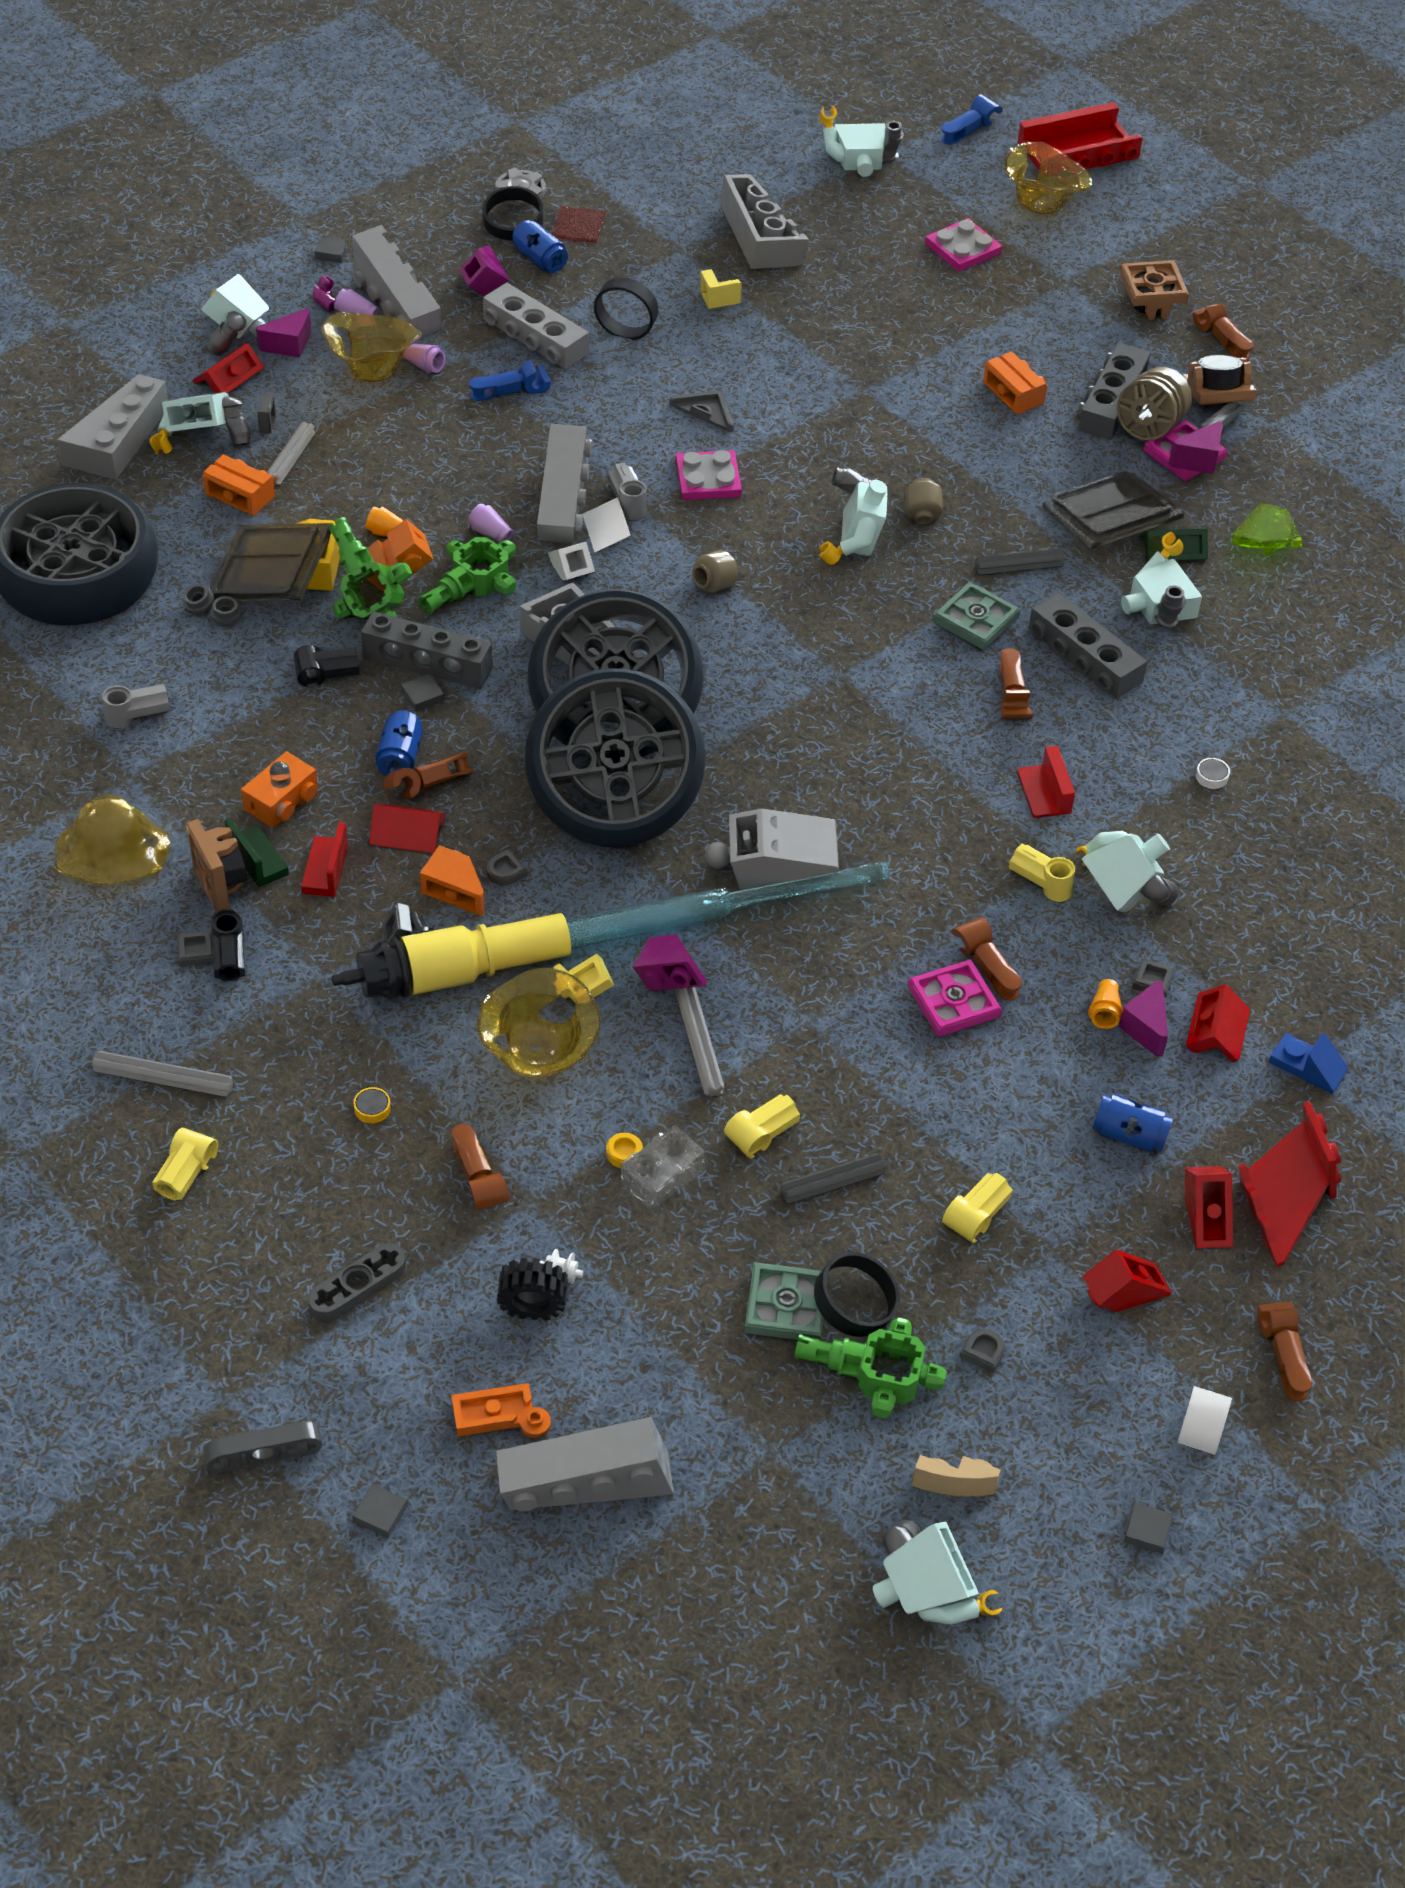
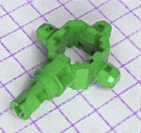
M345 517L334 520L336 525L331 522L328 525V529L340 547L338 553L341 559L339 562L346 572V575L342 577L340 585L344 597L339 599L333 606L336 616L338 618H348L355 615L369 619L372 612L375 611L397 617L395 611L392 610L403 602L405 593L400 584L406 582L412 575L409 565L404 562L393 566L376 563L369 553V549L366 546L363 547L361 541H356ZM378 573L381 584L386 587L384 590L385 596L382 597L383 601L377 602L369 609L366 608L367 603L363 596H360L358 593L361 591L359 586L363 584L362 580Z
M475 537L466 544L457 540L451 541L446 546V553L453 560V570L441 576V580L437 582V588L420 596L418 604L424 612L426 611V614H432L444 602L460 601L466 593H472L475 596H487L494 590H497L502 594L510 595L516 589V581L509 575L508 561L516 554L515 544L510 540L496 544L487 537ZM473 562L477 564L490 562L489 571L485 569L481 571L475 569L472 571Z
M895 1318L891 1322L888 1331L879 1329L869 1334L865 1344L849 1340L850 1338H845L844 1341L834 1339L832 1343L800 1334L795 1351V1359L800 1358L826 1363L828 1369L838 1371L837 1375L842 1376L843 1374L857 1377V1380H859L858 1386L865 1396L873 1398L871 1407L873 1415L881 1418H888L893 1413L896 1403L904 1405L914 1400L918 1384L925 1385L924 1388L943 1389L947 1370L942 1366L929 1363V1366L923 1364L926 1347L918 1337L911 1336V1323L909 1320ZM886 1352L889 1353V1357L901 1360V1356L908 1357L907 1363L912 1364L909 1378L902 1377V1381L898 1382L895 1381V1376L883 1374L882 1378L876 1377V1370H872L875 1356L882 1357V1353Z

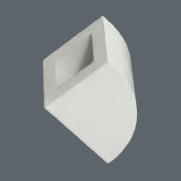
M587 542L548 552L550 561L562 580L595 572Z
M1194 1386L1177 1443L1215 1455L1232 1398Z

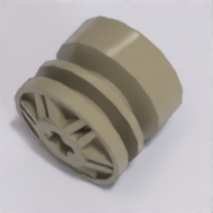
M1154 367L1141 374L1120 393L1117 402L1118 419L1122 427L1131 436L1141 440L1160 438L1181 422L1189 413L1192 404L1191 389L1186 379L1178 371L1168 367Z

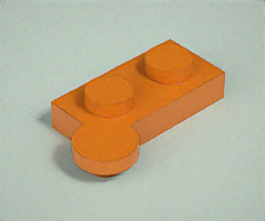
M529 1383L451 1395L457 1437L520 1427L525 1436L540 1438L545 1436L551 1428L549 1413L545 1409L532 1406Z

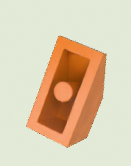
M439 845L420 872L421 893L482 916L485 912L484 890L470 857L457 850H451Z

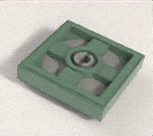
M969 581L934 614L933 623L985 650L1019 617L1020 608Z
M754 1262L744 1333L798 1340L799 1335L802 1334L821 1340L823 1316L818 1310L814 1298L815 1281L821 1271Z

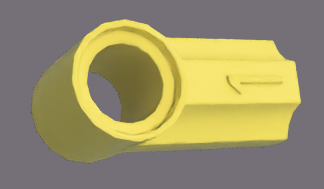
M1021 844L1015 850L1009 862V869L1041 886L1045 896L1053 901H1066L1072 896L1075 876L1073 862L1064 857L1051 859L1024 844Z
M780 1094L752 1113L744 1110L735 1114L726 1124L724 1134L748 1158L752 1159L755 1157L753 1154L760 1149L765 1151L774 1137L798 1123L800 1113L795 1106V1102L788 1095L782 1096Z
M183 1127L180 1128L172 1139L169 1157L152 1182L154 1190L168 1199L174 1201L182 1200L200 1170H207L209 1167L206 1165L210 1158L214 1159L218 1151L217 1139Z
M987 1173L965 1197L957 1196L951 1202L943 1215L942 1223L974 1244L977 1242L974 1238L980 1232L983 1234L986 1232L992 1217L1012 1197L1013 1189L1007 1183V1179L1000 1174Z

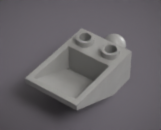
M762 808L730 814V846L728 847L722 842H714L705 851V860L712 868L721 869L731 863L740 890L839 872L835 819Z

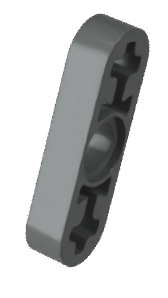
M395 1244L380 1245L315 1286L308 1296L309 1309L312 1316L320 1321L334 1320L400 1278L406 1270L405 1253L402 1248ZM387 1258L389 1261L395 1259V1266L391 1267L389 1264L382 1265V1259ZM376 1271H377V1273H378V1277H377V1278H375V1276H374V1272H376ZM359 1276L368 1280V1284L362 1289H352L347 1285L348 1281L353 1277ZM337 1287H340L342 1291L339 1294L337 1291ZM321 1298H325L327 1301L333 1300V1305L330 1307L326 1304L320 1305L319 1300Z
M309 1421L218 1438L209 1442L204 1448L206 1466L208 1471L217 1474L260 1465V1461L271 1459V1462L311 1455L317 1453L322 1448L319 1426Z

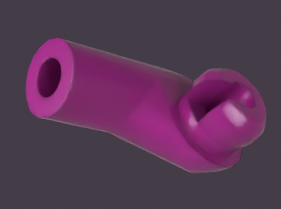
M321 276L319 283L315 284L312 296L319 305L331 313L335 310L334 304L336 300L332 297L334 281L328 276Z

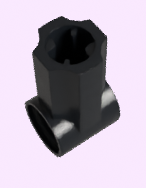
M305 645L294 652L293 657L297 680L304 687L314 683L321 685L326 678L360 674L356 647L321 651L317 646Z
M226 908L221 909L213 914L210 921L213 939L214 976L223 981H234L245 976L243 923L241 915L237 911Z

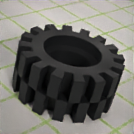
M520 1258V1263L515 1260L510 1261L509 1266L504 1265L502 1271H500L497 1304H500L502 1311L508 1310L507 1315L511 1317L518 1314L519 1319L531 1317L532 1320H538V1317H542L544 1320H551V1315L558 1317L560 1311L563 1312L565 1310L568 1288L567 1273L562 1272V1267L559 1265L552 1268L553 1262L547 1260L544 1264L540 1263L539 1258H534L533 1262H528L527 1258Z

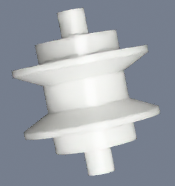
M555 1249L552 1256H547L546 1261L553 1262L552 1268L559 1265L562 1267V1272L567 1273L568 1284H573L576 1277L582 1278L583 1271L578 1270V1262L575 1261L574 1253H571L567 1259L560 1258L558 1249Z

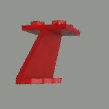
M1310 1101L1303 1103L1302 1123L1249 1169H1247L1246 1163L1238 1165L1239 1183L1245 1191L1253 1217L1257 1220L1265 1246L1269 1250L1276 1267L1285 1264L1325 1190L1329 1199L1337 1198L1336 1184L1341 1183L1340 1173L1336 1165L1341 1163L1337 1146L1334 1142L1328 1143L1325 1136L1328 1131L1324 1117L1321 1113H1315Z

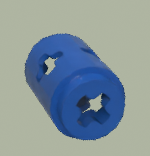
M526 220L515 228L512 235L515 248L542 271L555 273L565 266L568 260V252L565 245L540 224Z
M404 710L396 711L385 721L375 757L377 768L384 776L401 768H414L423 734L421 721L414 713ZM392 760L398 761L399 767H394Z
M1113 1094V1097L1103 1095L1092 1128L1101 1131L1100 1135L1127 1143L1133 1147L1151 1153L1153 1149L1162 1152L1173 1118L1165 1116V1111L1145 1104H1139L1116 1094ZM1135 1117L1138 1120L1134 1130L1141 1131V1133H1133L1132 1137L1125 1135L1126 1129L1124 1128H1127L1130 1118Z

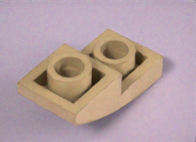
M920 1455L915 1466L912 1486L952 1496L995 1494L1001 1469L993 1467L985 1460L971 1459L965 1456L962 1457L959 1467L955 1468L942 1459L928 1458Z

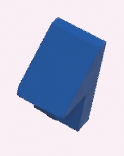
M1323 1032L1314 1046L1285 1033L1269 1059L1270 1064L1331 1094L1335 1092L1348 1071L1347 1065L1328 1036Z

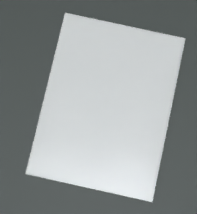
M618 497L583 514L594 552L631 536Z

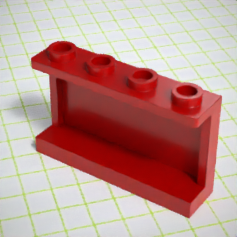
M1115 102L1021 121L1017 143L1043 177L1048 178L1139 158L1143 138L1139 134L1129 136L1117 122L1119 107Z

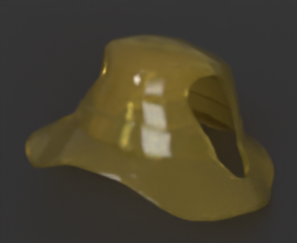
M1029 142L1012 147L1006 155L1005 172L1015 182L1017 201L1031 212L1038 214L1058 212L1076 192L1087 191L1092 187L1091 177L1085 168L1047 143ZM1027 154L1036 155L1041 161L1035 180L1023 179L1028 164ZM1040 203L1042 206L1037 207L1035 204Z
M337 312L331 315L321 328L330 349L336 356L345 360L352 377L367 382H379L390 378L399 368L406 348L422 336L421 331L399 318L353 312ZM343 328L347 331L350 340V356L346 355L342 339L334 329Z
M113 794L101 795L88 801L78 812L74 825L59 835L55 844V867L64 875L91 884L111 885L128 882L151 875L165 865L171 848L170 838L166 831L153 823L143 812L131 806L122 797ZM140 825L145 833L158 839L156 847L148 846ZM72 835L69 845H66L67 838Z
M534 968L517 975L484 998L478 1014L477 1031L482 1044L512 1072L523 1077L535 1079L558 1074L579 1063L594 1045L600 1031L601 1020L598 1006L592 994L579 979L558 969ZM563 992H572L575 997L576 1008L570 1020L564 1023H552L539 1016L541 1008L556 1000ZM505 1034L507 1037L508 1053L497 1046L493 1039ZM536 1044L539 1050L532 1051L530 1047Z

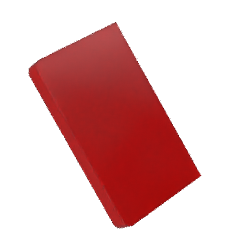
M247 342L193 379V382L198 384L206 380L215 394L229 393L263 369L264 366Z
M1045 747L1042 765L1021 767L1017 770L1032 816L1040 818L1071 814L1075 791L1059 747Z
M381 803L374 804L369 843L376 846L434 853L437 849L439 827L444 825L445 812Z
M339 822L335 838L314 836L301 884L302 894L336 897L348 850L346 823Z
M1227 984L1198 993L1186 1047L1195 1053L1218 1047L1231 1062H1236L1240 1059L1250 1009Z

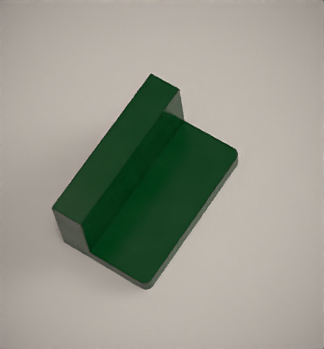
M1208 528L1147 530L1140 532V538H1145L1146 561H1149L1157 551L1161 552L1164 549L1162 538L1168 532H1173L1176 536L1175 542L1171 545L1175 544L1178 539L1183 543L1181 554L1177 556L1170 555L1167 558L1168 560L1208 559Z
M232 818L224 820L225 828H231L233 838L237 839L246 871L258 887L289 875L288 866L257 824L240 831Z

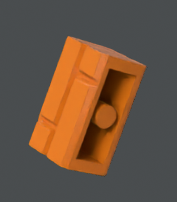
M1011 351L1001 355L1000 358L996 357L986 362L983 383L1017 415L1045 403L1047 383L1042 376H1038L1030 369L1025 360H1021Z
M224 454L214 462V465L211 464L202 475L206 495L252 516H255L275 497L274 480L268 472L254 469L246 465L244 461L240 459L235 460Z

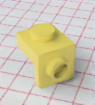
M598 954L593 955L569 971L560 963L553 967L558 977L554 983L564 999L570 997L577 1005L585 1004L614 986L604 961Z

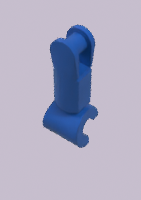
M983 95L977 96L969 111L942 125L944 135L941 137V142L952 145L981 127V124L985 127L992 125V121L989 120L991 114L994 112L999 114L1003 112V108Z
M531 360L525 361L519 368V372L512 370L491 376L474 377L469 381V387L473 390L470 395L475 401L489 400L496 396L521 391V385H524L526 391L530 394L545 393L551 386V380L544 365L537 367L535 370Z

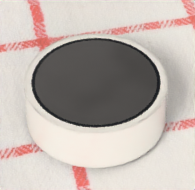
M1217 758L1202 760L1198 764L1196 771L1197 781L1202 786L1210 789H1218L1225 786L1230 775L1229 766Z

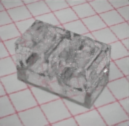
M674 1125L665 1133L657 1134L649 1145L640 1152L632 1153L624 1160L621 1165V1186L652 1212L704 1172L706 1151Z

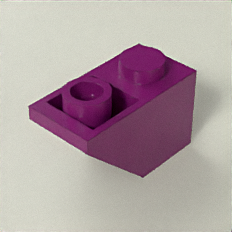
M489 246L477 249L459 269L468 287L483 296L510 281Z
M677 935L649 937L633 965L634 970L644 985L652 991L704 987L707 983V980Z

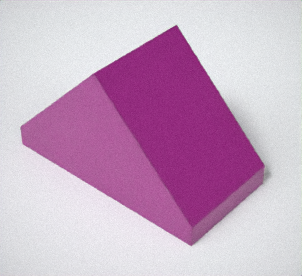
M306 308L257 326L258 349L262 352L300 357L312 333L310 311Z
M1218 421L1173 440L1168 464L1175 468L1214 474L1223 424Z
M1155 981L1123 1007L1119 1023L1120 1029L1155 1056H1163L1168 1039L1163 981Z

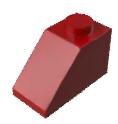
M1221 1166L1185 1168V1202L1195 1248L1233 1247L1232 1173Z
M1117 1249L1083 1275L1089 1287L1087 1293L1091 1301L1099 1308H1106L1115 1312H1120L1172 1294L1156 1263Z

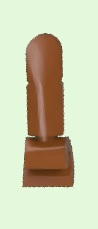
M1223 303L1213 304L1193 311V322L1203 332L1212 329V333L1233 357L1250 359L1249 351L1253 349V342L1243 335L1231 320L1227 318V312Z
M1006 648L1001 652V663L999 665L1003 689L1001 719H1032L1033 713L1029 709L1028 704L1030 692L1028 689H1025L1020 654L1013 648Z
M468 752L459 753L417 767L414 770L411 768L394 770L384 778L383 789L397 787L400 785L401 780H403L405 788L401 795L405 800L417 795L420 789L423 790L474 772V769L469 767L466 758L469 755ZM450 761H454L457 770L455 774L451 773L448 764Z
M979 917L952 929L951 933L955 937H960L965 946L960 948V951L967 957L974 954V962L991 982L999 996L1009 1001L1018 998L1022 979L1009 966V963L992 943V931L988 921L983 917Z
M468 1124L455 1126L452 1130L453 1148L469 1182L477 1211L510 1201L508 1187L503 1176L498 1172L492 1174L490 1165L481 1146H479L473 1128Z
M1293 1302L1258 1305L1257 1321L1261 1331L1266 1338L1274 1337L1272 1346L1279 1372L1281 1373L1284 1391L1289 1399L1303 1401L1311 1389L1312 1378L1306 1365L1298 1334L1297 1309L1293 1308Z

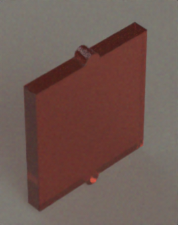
M561 206L552 235L555 238L570 239L573 242L578 240L597 243L605 211L590 210L585 207Z

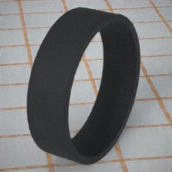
M520 186L503 187L489 194L483 203L484 227L491 235L497 238L513 241L512 235L515 228L498 226L487 217L494 206L505 201L519 200L533 205L539 212L533 221L541 226L543 225L542 201L530 189Z
M619 277L607 281L594 301L596 319L612 335L632 340L640 339L650 332L658 317V303L652 292L642 283L630 278ZM612 290H622L633 294L646 306L650 315V323L642 327H629L617 322L606 311L602 295Z
M846 1252L835 1256L818 1275L814 1285V1298L821 1315L835 1329L850 1336L868 1337L869 1334L883 1329L894 1317L900 1304L899 1287L892 1273L880 1261L864 1253ZM837 1267H853L870 1275L879 1284L887 1299L888 1311L886 1318L872 1323L861 1322L850 1318L839 1310L832 1301L827 1289L828 1271Z

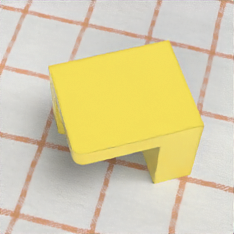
M712 269L701 271L700 293L709 309L741 303L742 284L739 279L718 282Z

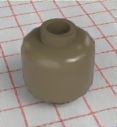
M918 478L912 481L904 490L905 515L909 519L915 520L919 525H928L933 520L938 519L943 513L942 488L929 478Z
M715 550L703 554L696 559L693 565V581L706 593H717L728 589L737 581V563L731 554L724 550Z

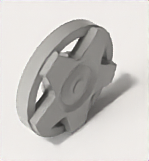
M517 168L509 169L495 183V190L507 186H520L532 190L540 199L543 198L546 192L545 181L537 171L518 170ZM519 200L505 201L512 205H529V203Z

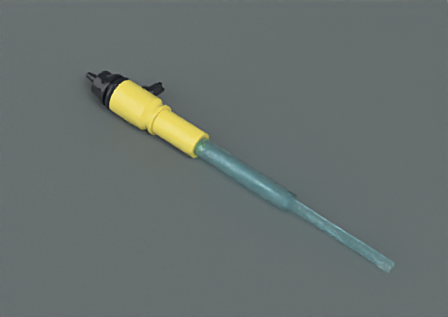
M884 861L839 872L730 893L726 887L570 918H565L562 913L487 928L485 924H479L476 930L471 931L463 925L434 930L427 927L423 915L418 916L416 912H411L412 931L408 936L400 937L401 941L396 937L391 938V946L388 945L387 941H381L371 950L357 952V969L333 975L331 979L334 986L361 983L366 998L377 995L388 999L398 998V991L401 992L402 997L406 998L409 994L416 995L471 984L476 981L479 974L485 973L486 976L490 977L494 976L497 970L567 957L571 955V949L727 918L732 916V909L888 879L890 871L887 862Z

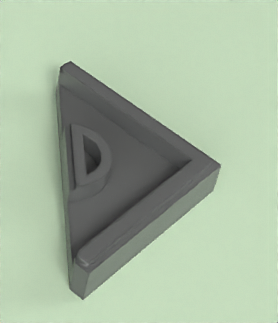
M722 390L670 396V406L729 432L734 431V424Z

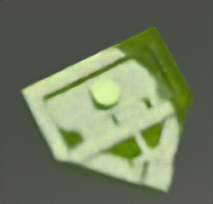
M1260 503L1231 534L1234 544L1263 548L1265 556H1271L1280 547L1285 546L1288 548L1292 545L1295 549L1303 546L1302 539L1288 509L1271 504Z

